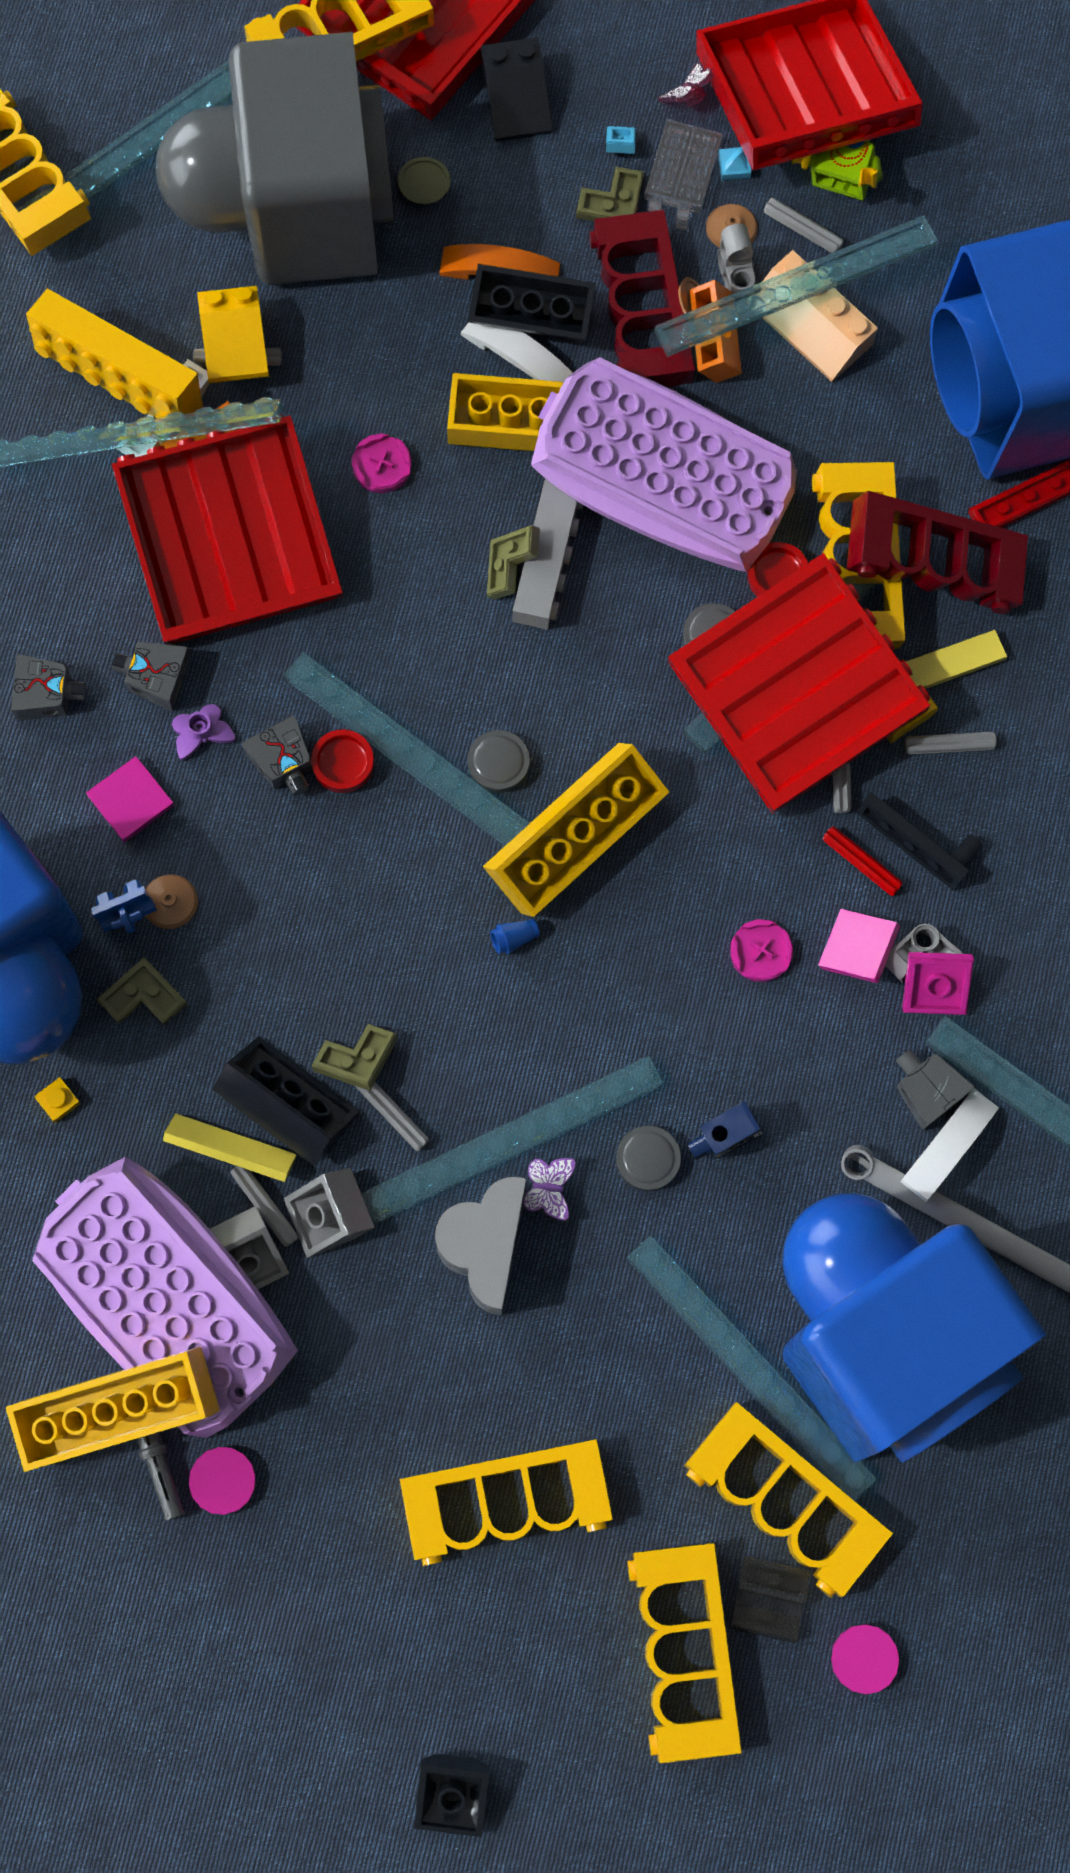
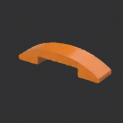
M459 244L444 247L439 276L469 280V274L476 275L478 264L558 277L560 263L533 252L511 247L487 244Z

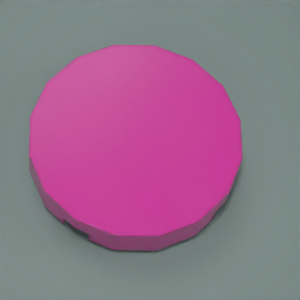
M376 434L368 436L357 445L351 464L354 477L362 487L370 492L387 493L395 491L404 485L410 476L412 460L409 449L403 441L398 438L389 437L387 434Z
M756 919L745 923L736 932L730 944V958L734 968L743 977L753 982L766 983L779 978L786 972L793 958V944L784 928L782 929L776 925L777 923L770 920Z
M218 1447L206 1451L196 1460L190 1471L189 1487L193 1499L202 1509L212 1514L227 1515L239 1511L250 1501L255 1491L256 1476L254 1467L244 1454L233 1448Z
M866 1624L851 1626L842 1632L833 1644L831 1653L833 1672L839 1682L853 1692L862 1694L880 1692L890 1685L897 1674L899 1665L897 1646L891 1637L878 1627Z

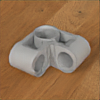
M733 224L726 227L721 233L720 249H718L719 270L723 276L725 287L733 292V300L736 305L747 304L753 296L755 287V274L752 265L753 250L747 226L744 224ZM742 284L746 287H739L737 285Z
M920 924L901 942L899 941L892 947L885 967L903 983L906 978L909 952L963 953L950 943L934 926ZM916 935H926L930 939L931 945L929 947H921L916 942Z

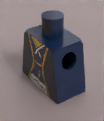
M743 1101L701 1125L700 1128L703 1135L687 1144L696 1160L711 1152H714L715 1156L720 1158L759 1138L763 1133L746 1102ZM721 1130L727 1131L728 1136L725 1140L721 1142L716 1141L715 1135Z

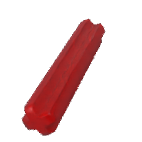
M832 826L824 834L823 841L890 896L895 895L901 888L903 883L900 879L836 827Z

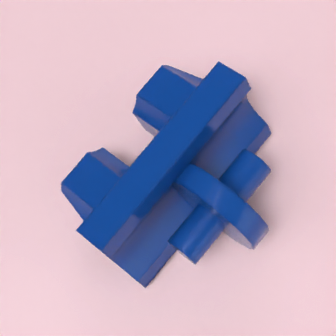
M135 879L126 883L124 886L125 894L119 897H115L112 892H104L96 896L97 906L91 908L94 918L99 921L105 932L125 927L129 934L136 932L134 922L143 919V916L157 911L155 902L138 880Z

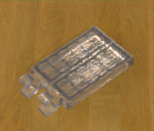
M667 119L644 193V199L650 201L648 211L662 210L663 204L679 208L675 228L687 229L691 212L699 214L701 212L721 146L723 133Z

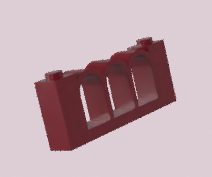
M657 210L594 219V230L589 231V242L591 249H596L598 260H602L601 278L610 289L608 315L611 322L617 326L614 351L618 358V364L616 365L665 387L692 384L695 369L685 316L679 301V285L665 211ZM656 252L659 270L621 274L612 269L610 263L620 257ZM663 289L666 307L633 312L622 309L616 300L626 294ZM670 326L673 345L649 349H634L624 342L623 337L633 331Z
M867 491L853 500L847 570L858 573V576L862 578H875L879 574L890 582H899L911 576L913 582L919 588L928 592H936L948 586L953 595L962 601L973 602L980 599V606L991 608V611L997 614H1006L1023 604L1028 535ZM893 523L911 528L907 567L901 565L892 553ZM931 534L948 538L944 577L938 575L930 564ZM968 544L985 548L981 587L974 584L967 573Z

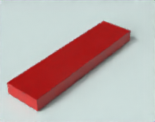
M1070 460L969 508L968 514L972 520L1003 528L1070 495Z

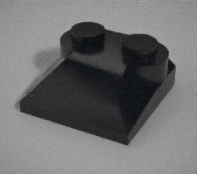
M433 1754L422 1758L414 1829L482 1837L490 1767L475 1758Z

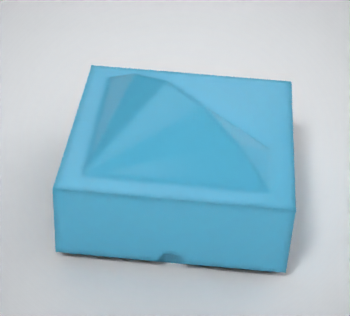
M607 127L606 152L635 154L636 128Z
M742 147L719 149L718 158L721 180L751 178V166Z

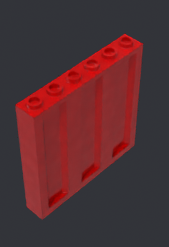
M301 0L299 4L310 7L312 0ZM356 0L370 25L394 15L386 0ZM429 0L433 7V26L356 61V68L366 77L380 84L385 90L432 121L481 64V45L499 43L535 0ZM330 10L320 17L329 34L358 32L349 15L341 10ZM295 27L307 36L314 35L311 30L305 27Z
M811 0L696 31L697 56L704 70L709 71L707 76L752 170L921 126L922 101L867 0Z
M283 414L271 415L266 418V422L254 425V422H245L237 425V430L227 433L224 430L212 431L206 434L207 438L197 441L194 438H186L178 441L177 446L165 449V446L153 447L147 450L146 455L135 457V454H127L117 458V462L112 464L164 644L173 645L342 598V589L291 415L286 417Z
M824 553L668 656V664L772 815L927 712L930 707L928 701L931 699L925 688L921 684L916 686L910 677L913 673L904 659L898 660L893 653L895 647L886 634L881 635L874 626L877 624V621L868 608L863 610L857 601L860 597L851 583L847 585L840 577L842 571L833 558L828 560Z

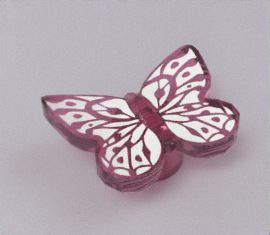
M697 62L685 83L657 97L660 103L685 102L687 107L696 105L707 95L703 86L712 80V70L710 68L705 70L703 65Z

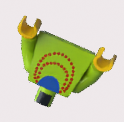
M871 139L794 159L791 162L792 164L800 163L801 168L805 170L811 166L813 186L862 201L866 196L868 186L876 188L877 183L883 178L881 161L875 155V145L870 142Z

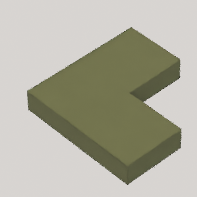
M615 166L610 192L581 187L576 218L594 221L597 218L637 213L644 171Z
M530 525L490 541L487 597L496 600L515 593L517 564L538 557L540 528Z
M145 957L96 999L118 1024L125 1020L142 1003L163 1025L169 1022L187 1005V1002Z
M368 1024L354 1049L325 1040L312 1064V1069L319 1074L370 1091L398 1040L397 1034Z

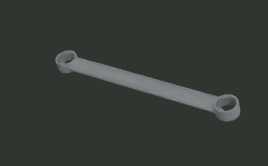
M853 1145L844 1152L841 1168L849 1178L854 1180L863 1179L947 1226L963 1224L970 1227L983 1246L1070 1293V1265L937 1191L925 1202L900 1182L906 1174L876 1159L865 1146ZM858 1152H859V1153L864 1154V1155L867 1157L868 1160H866L865 1158H863V1157H861V1156H859V1155H857V1154H855V1153H858ZM846 1158L857 1161L867 1170L860 1173L850 1170L846 1164Z

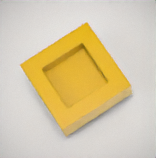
M60 1077L34 1096L54 1123H57L81 1104Z

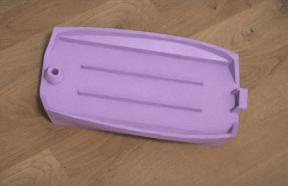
M601 357L584 364L567 377L558 394L550 393L538 418L544 421L540 426L531 466L550 483L589 509L631 530L680 551L742 572L749 570L771 541L795 492L797 469L791 452L737 426L695 401L659 383L629 372ZM764 511H769L771 515L765 514Z
M125 1156L91 1174L83 1182L77 1179L55 1201L59 1206L45 1219L32 1261L54 1285L75 1316L123 1369L202 1347L220 1412L201 1420L177 1426L185 1435L208 1438L228 1427L272 1385L297 1353V1348L271 1307L216 1236L176 1193L136 1162ZM239 1388L243 1389V1395L239 1393Z

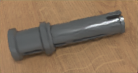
M160 1432L150 1434L149 1437L147 1435L137 1438L141 1450L139 1457L142 1458V1461L146 1460L165 1517L164 1520L167 1521L185 1514L165 1455L168 1452L167 1443H163Z

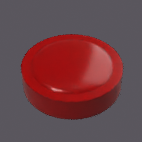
M784 542L769 543L747 571L748 584L752 592L758 597L808 563L807 559L798 548Z
M340 729L331 731L318 740L312 751L311 764L316 779L323 787L336 793H349L360 789L368 782L374 770V756L370 744L362 735L351 730Z

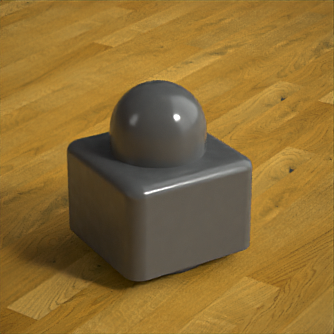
M353 32L249 41L236 44L229 56L233 105L200 108L187 113L168 129L159 145L155 164L156 179L165 203L179 219L202 231L226 233L248 230L257 275L267 285L378 275L373 225L394 223L380 84L358 86Z

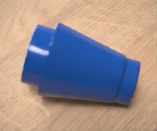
M534 919L497 924L496 928L490 931V937L498 954L503 952L509 954L534 938L539 937V929Z

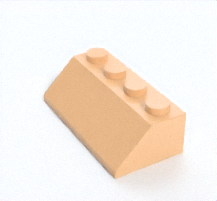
M793 250L770 270L748 301V305L831 382L873 345L878 330L877 326Z

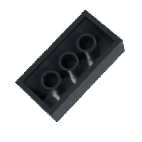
M478 264L468 323L586 342L595 301L596 283Z
M259 1036L226 1063L212 1089L223 1097L225 1101L231 1103L313 1166L331 1151L360 1112Z

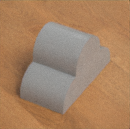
M507 1177L495 1182L484 1194L481 1204L475 1202L456 1204L443 1213L436 1226L435 1239L441 1261L454 1273L468 1276L470 1294L475 1303L484 1311L502 1316L524 1198L525 1178Z

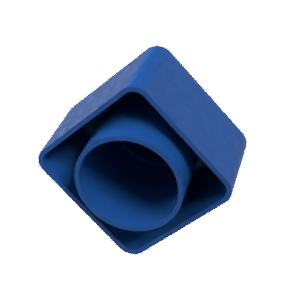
M1070 219L961 246L939 304L933 311L930 326V348L938 391L950 421L961 435L968 437L980 472L987 480L1070 459Z
M0 811V1063L15 1065L35 1062L51 1055L68 1040L78 1023L82 1008V989L78 974L66 955L80 944L83 937V927L58 885Z
M841 1193L820 1199L806 1208L794 1221L786 1237L783 1249L784 1276L790 1292L810 1322L788 1341L783 1350V1360L854 1463L875 1455L890 1446L901 1463L925 1450L1017 1385L1024 1376L1012 1359L1047 1335L976 1234L966 1225L955 1224L948 1226L920 1244L900 1215L884 1202L863 1194Z

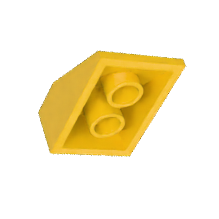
M257 286L197 292L209 383L268 377Z

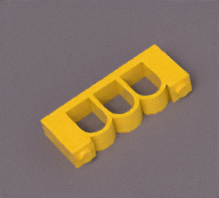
M312 0L310 7L300 4L289 5L280 10L274 19L271 14L262 18H255L245 25L244 28L247 42L284 38L283 35L286 31L297 26L311 30L314 35H324L329 33L320 17L327 11L341 10L349 15L358 29V32L353 33L355 59L358 61L433 26V7L429 0H386L394 15L370 25L356 0Z
M0 89V131L5 129L14 130L8 138L0 142V171L21 158L35 157L28 166L0 183V214L30 255L33 256L92 219L87 209L90 202L81 189L76 191L69 181L66 183L61 170L55 164L48 162L40 142L34 136L28 135L19 113L13 109L17 106L8 90L2 92ZM43 185H56L49 194L19 213L13 206V203Z
M894 462L821 463L816 474H813L812 491L817 492L818 502H825L820 510L819 523L821 530L830 538L822 552L828 560L830 558L835 560L833 547L837 544L849 543L850 528L842 527L836 523L830 511L831 506L839 502H853L854 499L867 491L896 498ZM893 523L892 553L894 558L900 563L898 524ZM839 565L842 571L840 577L845 584H883L884 611H871L877 621V624L874 626L881 635L886 634L890 638L895 649H899L905 641L902 581L890 582L879 574L875 578H862L858 576V573L849 571L847 568Z
M737 1402L731 1406L684 1464L689 1470L686 1473L687 1477L699 1487H702L704 1483L711 1487L715 1483L718 1493L730 1504L743 1507L752 1504V1518L760 1531L774 1537L788 1536L787 1544L790 1554L798 1563L805 1567L818 1568L813 1574L819 1580L816 1586L830 1598L834 1594L838 1597H844L893 1534ZM753 1437L778 1458L781 1463L756 1494L747 1499L738 1498L727 1489L725 1472L729 1464L749 1439ZM789 1468L816 1490L817 1493L788 1528L783 1530L775 1529L769 1526L763 1519L761 1504L766 1494L786 1469ZM825 1498L854 1523L833 1550L824 1559L816 1561L807 1558L800 1551L798 1533Z
M597 1439L400 1479L414 1560L422 1559L423 1566L443 1562L441 1555L448 1554L447 1545L456 1550H469L478 1546L485 1539L488 1531L494 1537L503 1541H514L523 1537L531 1529L533 1522L547 1531H561L570 1527L577 1520L579 1527L586 1526L587 1532L606 1529V1522L613 1520ZM566 1461L574 1509L566 1521L560 1524H550L543 1521L535 1509L528 1468ZM520 1470L528 1507V1519L521 1530L514 1533H503L498 1531L490 1521L482 1478ZM475 1479L482 1514V1528L474 1540L467 1543H458L451 1540L443 1528L436 1487Z
M714 1543L632 1553L633 1560L627 1561L629 1580L636 1581V1587H644L640 1595L639 1610L648 1626L656 1630L650 1635L646 1643L645 1658L651 1671L656 1676L662 1678L656 1684L651 1695V1707L654 1716L662 1724L653 1726L654 1734L648 1735L651 1756L657 1755L659 1763L740 1754L741 1746ZM703 1580L708 1621L661 1625L650 1616L648 1599L651 1592L658 1586ZM709 1628L714 1669L671 1674L661 1671L656 1665L654 1647L662 1636L674 1632ZM715 1677L720 1718L679 1723L671 1722L662 1714L660 1697L664 1689L670 1684Z

